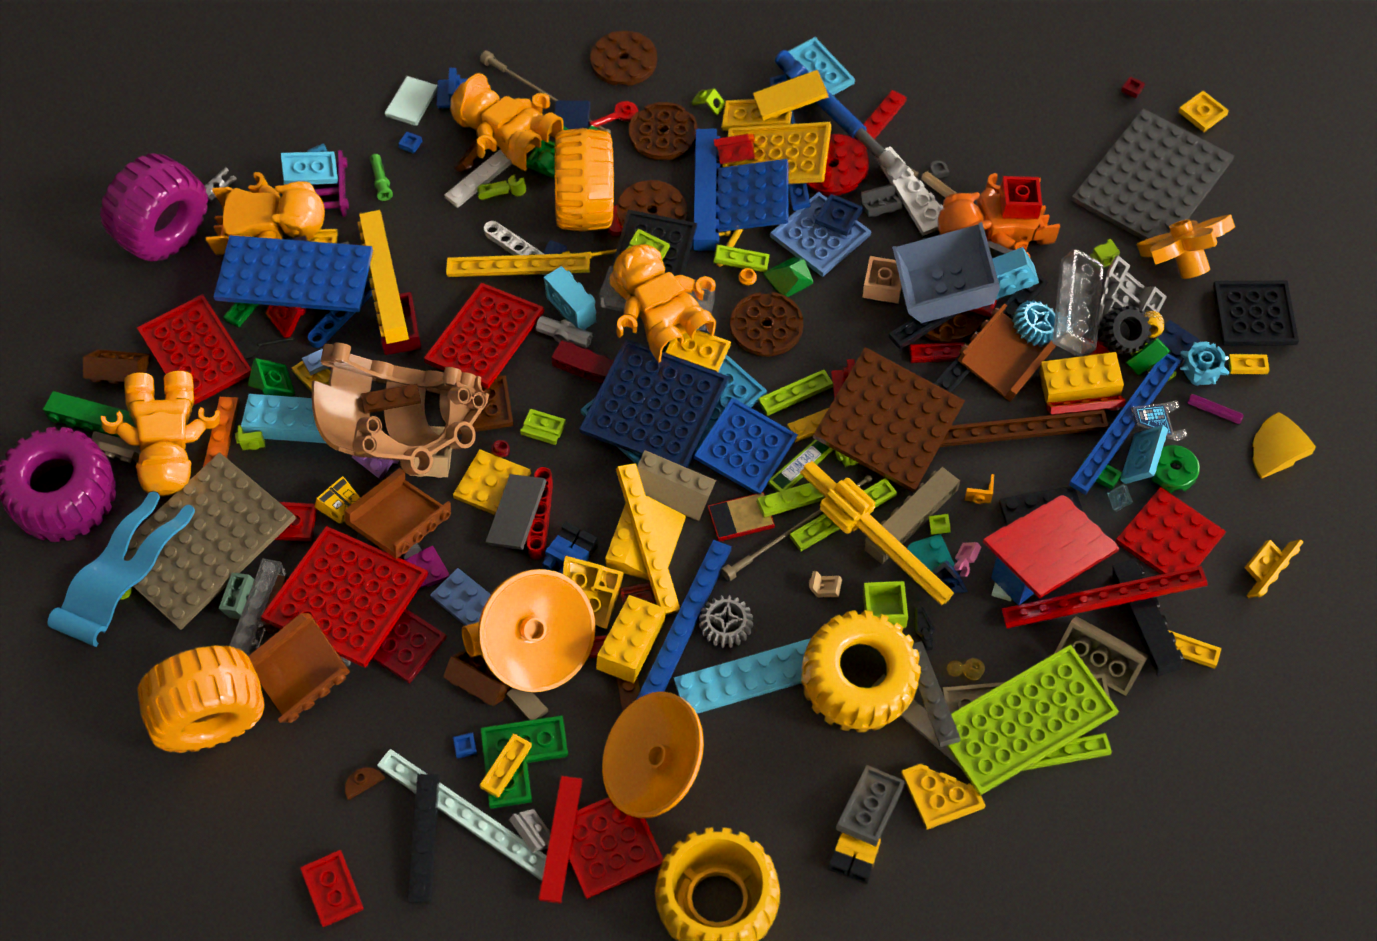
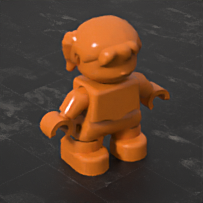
M996 173L988 177L986 188L981 194L974 192L948 195L943 201V208L937 219L940 235L982 222L987 242L991 241L1011 250L1023 247L1026 251L1029 241H1037L1040 245L1053 244L1060 229V224L1047 226L1050 216L1049 214L1044 215L1046 206H1042L1038 219L1002 218L1000 186L996 185L998 177Z

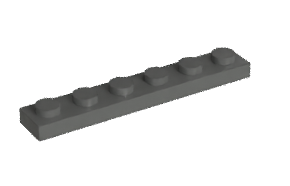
M922 641L914 643L912 648L913 650H918L920 657L918 666L921 667L917 689L940 747L961 742Z

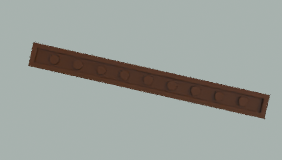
M1105 410L951 425L940 447L1107 430L1108 423Z

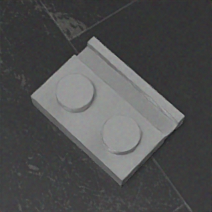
M534 809L511 816L510 822L532 853L536 850L548 849L551 832Z

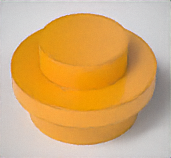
M745 268L739 273L741 284L752 285L756 282V273L751 268Z

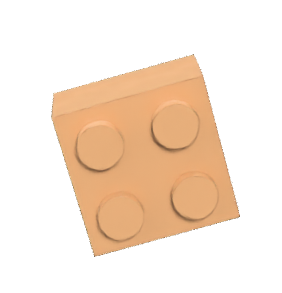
M870 256L863 298L899 304L902 285L896 260Z

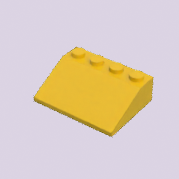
M646 496L667 567H669L686 515ZM625 503L605 558L606 567L649 580Z

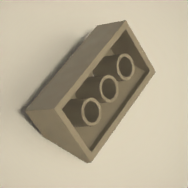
M644 450L637 469L645 495L689 518L699 521L716 480Z
M1077 616L1070 622L1055 651L1057 653L1071 645L1092 675L1105 673L1107 686L1125 696L1128 694L1149 656Z

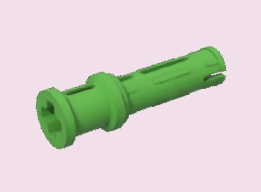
M373 154L369 159L375 176L374 186L378 190L377 197L381 201H387L393 196L392 190L389 188L390 182L385 177L380 155Z

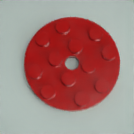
M831 134L824 182L807 183V187L826 196H830V194L835 196L846 194L857 188L863 178H866L869 170V158L865 147L858 140L848 135ZM833 161H835V163H838L836 167H831L830 164L833 163Z

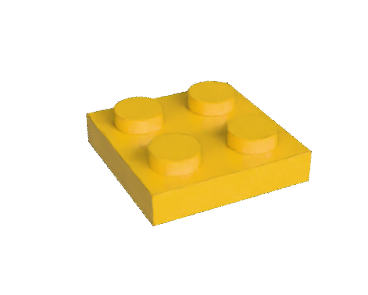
M1202 91L1181 106L1178 112L1205 132L1227 116L1229 110L1205 91Z

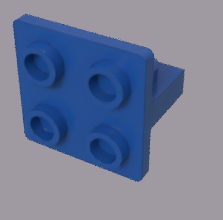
M449 68L448 80H438L437 108H450L452 95L461 83L467 81V79H461L460 75H457L456 68Z

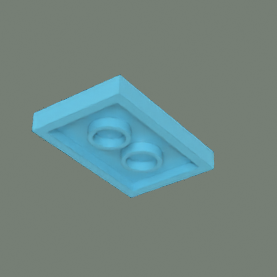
M334 152L281 153L284 184L298 181H306L310 184L338 183Z
M1164 425L1134 434L1120 478L1124 484L1155 475L1168 431Z

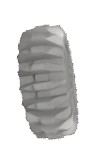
M721 595L719 601L713 598L712 603L707 602L706 608L701 610L702 615L699 616V627L702 629V635L707 636L708 642L714 640V646L721 643L722 648L725 647V644H729V647L732 648L734 642L739 646L740 640L745 641L747 639L746 635L751 634L750 628L753 627V615L750 614V608L745 607L746 603L744 601L739 603L738 597L731 600L730 595L727 599H724ZM731 611L739 615L740 618H738V616L733 615ZM728 616V623H726V627H724V621H726V617ZM712 625H714V627L719 628L722 632H719L716 629H714Z

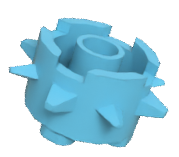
M1194 342L1189 351L1180 352V355L1185 359L1184 365L1180 370H1184L1187 378L1196 386L1212 383L1215 385L1220 375L1229 374V371L1224 367L1225 361L1229 357L1225 356V353L1219 346L1216 348L1214 343L1209 345V342Z

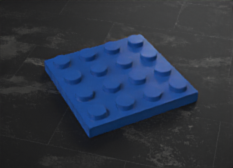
M787 159L718 168L719 212L717 219H719V228L717 229L719 232L788 223Z
M732 397L695 453L694 459L752 493L761 494L793 445L798 434Z

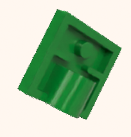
M542 140L541 148L536 147L527 159L526 167L555 179V143Z

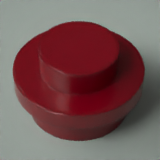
M497 440L491 446V452L497 457H506L510 453V448L507 442Z

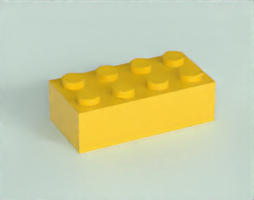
M1116 352L1042 361L1039 370L1046 403L1121 395L1124 386Z
M629 595L597 655L596 669L634 683L665 623L666 608Z

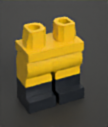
M842 832L828 870L847 877L853 857L856 856L849 878L868 884L881 839H879L876 846H873Z

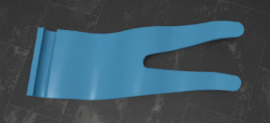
M150 492L144 502L127 515L117 526L102 554L76 574L68 587L62 607L55 608L50 613L47 621L48 626L97 647L99 644L96 641L99 632H106L120 598L128 589L140 582L150 572L164 545L189 523L195 513L193 506H184L175 518L153 531L140 545L134 557L129 561H125L124 556L133 533L140 523L153 512L160 499V495L157 492Z

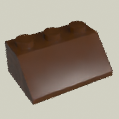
M97 349L83 356V378L90 379L91 382H101L102 380H108V383L112 384L124 382L127 375L147 372L151 354Z
M466 649L450 657L443 676L451 684L465 689L468 694L477 696L484 703L492 706L503 701L507 696L506 693L512 688L499 680L491 672L482 655L471 658Z

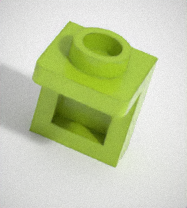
M238 425V432L235 433L236 443H240L242 450H256L265 447V439L261 431L244 433L241 425Z

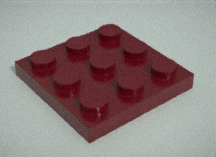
M405 609L372 660L410 684L447 639V636Z

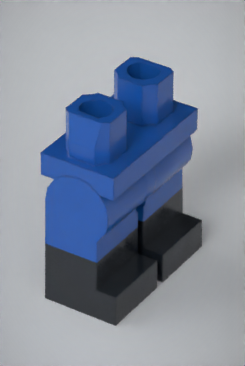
M565 521L561 526V531L545 551L546 558L543 561V568L553 571L557 566L561 568L558 573L563 574L565 556L588 561L598 548L597 537L584 530L580 532V528Z

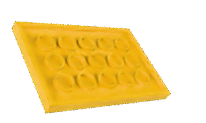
M819 122L729 128L728 137L754 134L755 159L723 164V167L787 159L788 184L824 182L831 123Z

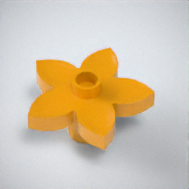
M1231 214L1212 218L1199 224L1197 221L1185 219L1169 226V233L1137 243L1140 256L1152 257L1155 265L1175 258L1181 278L1189 279L1200 276L1210 270L1204 249L1215 247L1217 245L1216 237L1229 232L1235 225Z

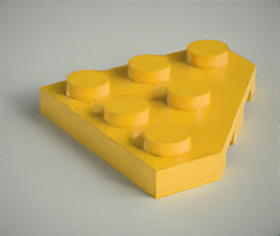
M918 764L901 771V775L904 781H906L905 784L926 830L985 808L981 795L978 794L971 784L962 783L956 780L957 778L942 772L938 773L923 764Z

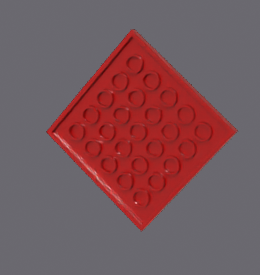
M326 526L261 615V619L270 625L282 629L299 614L308 613L313 617L340 657L366 668L427 578L428 570L401 558L396 559L385 551Z

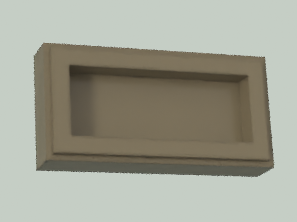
M512 688L506 693L507 697L528 720L540 719L548 713L546 706L533 692Z

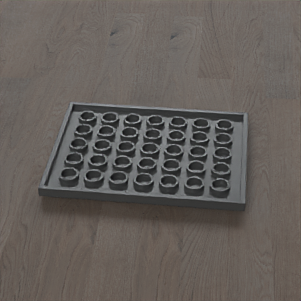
M1143 108L1075 192L1071 201L1136 237L1146 240L1169 233V226L1171 224L1189 219L1231 164L1234 155Z

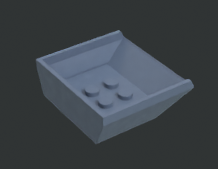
M982 222L931 238L892 247L908 313L920 323L994 304L1000 286Z

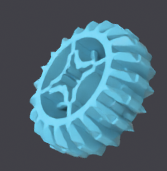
M1027 300L1019 305L1014 312L1012 320L1014 323L1013 327L1017 329L1016 333L1022 335L1021 339L1025 338L1027 343L1032 342L1033 346L1038 344L1040 347L1043 345L1047 346L1051 340L1054 342L1060 335L1062 325L1060 324L1061 319L1057 318L1058 313H1054L1053 308L1050 309L1047 307V304L1043 305L1041 301L1036 302L1035 300Z

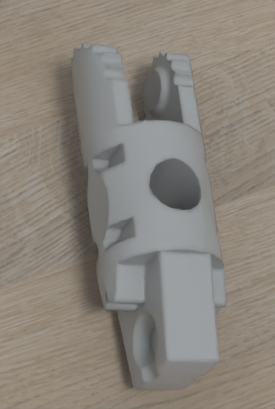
M226 167L204 185L210 201L216 197L212 191L213 185L216 188L228 187L237 179L235 176H231L226 182L223 181L221 177L229 171Z

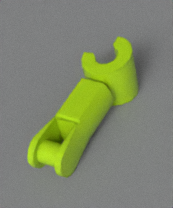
M515 175L508 179V183L501 181L492 184H482L477 187L478 197L481 200L509 193L508 190L515 196H521L526 192L524 178H520L516 182Z

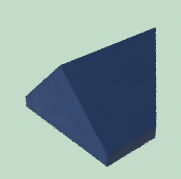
M947 560L941 562L931 571L954 593L968 592L960 575Z

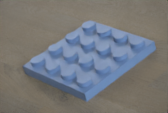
M818 192L809 199L811 207L795 211L788 217V223L780 224L770 233V237L797 258H804L807 266L824 277L871 236V230L859 221H856L848 236H844L815 224V218L828 199Z

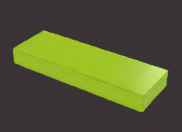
M717 245L714 263L766 272L770 254Z

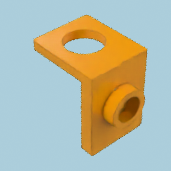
M991 474L989 490L967 488L965 501H972L977 504H991L994 474Z

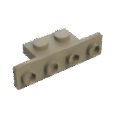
M96 431L93 432L91 439L108 458L114 459V457H117L125 463H138L141 453L139 446L129 445L118 437Z

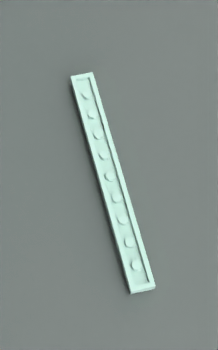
M391 749L377 765L379 769L415 794L417 774H426ZM439 782L438 809L540 880L543 879L547 857L545 854L538 850L532 853L523 839Z

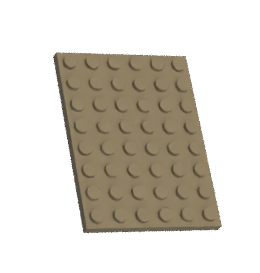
M220 452L192 477L181 491L175 493L133 533L124 556L125 561L131 560L143 541L153 531L175 518L184 506H193L195 513L189 523L172 536L162 548L150 572L133 586L180 630L227 586L232 572H242L296 519L293 513Z

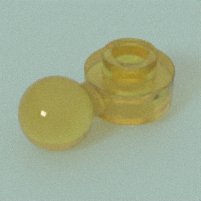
M976 658L967 660L965 665L954 660L948 664L947 671L954 677L964 673L967 678L978 680L982 677L985 666L981 660Z

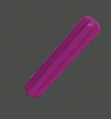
M1191 394L1188 399V404L1237 424H1240L1244 415L1195 394Z

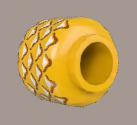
M1156 311L1145 312L1144 317H1148V325L1151 324L1149 329L1151 336L1148 338L1158 337L1164 330L1162 315Z

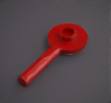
M629 101L620 102L616 105L614 113L589 122V127L591 125L598 127L615 119L631 121L636 112L639 113L638 107Z

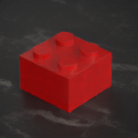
M1003 176L999 189L1002 218L1038 219L1042 209L1039 177Z

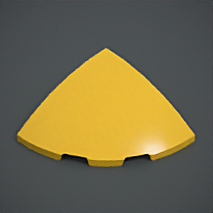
M1278 412L1269 417L1256 433L1252 447H1254L1252 460L1257 474L1262 479L1291 467L1296 461L1312 455L1316 446L1298 425L1287 416Z
M565 556L563 575L573 580L586 594L593 609L595 625L607 629L624 572Z

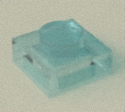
M1124 484L1107 493L1112 508L1115 511H1119L1133 503L1128 487Z

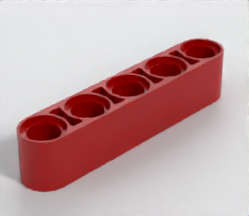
M546 467L538 468L534 474V477L547 478L542 494L546 496L540 499L527 537L529 556L535 560L545 556L553 480L550 469ZM535 546H540L538 549H533Z

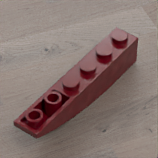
M562 340L551 357L552 366L602 384L614 360L609 359L605 355H598L587 348L583 349L572 342Z

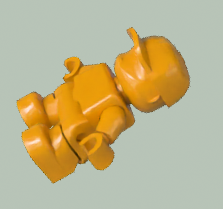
M481 73L474 74L466 82L461 83L450 101L451 114L454 120L462 127H471L477 130V154L480 158L485 156V149H491L493 152L497 151V145L506 158L511 160L512 164L524 171L526 170V153L536 146L541 148L542 140L548 142L549 135L555 138L556 134L563 130V119L554 113L542 115V108L546 109L550 106V98L547 94H536L532 97V101L522 98L513 99L509 96H505L500 100L498 94L491 90L485 75Z
M185 371L167 373L164 376L165 400H155L154 378L146 373H132L125 377L124 389L126 407L136 428L128 423H123V416L120 411L116 414L117 421L113 423L108 422L106 416H101L102 428L109 434L117 433L129 445L139 446L141 453L136 469L140 486L146 493L149 494L155 491L160 496L174 495L188 484L191 477V461L188 460V455L185 451L186 443L197 441L206 429L215 428L220 421V411L216 410L215 415L208 418L204 416V409L200 407L198 419L193 420L187 425L194 405L192 374Z

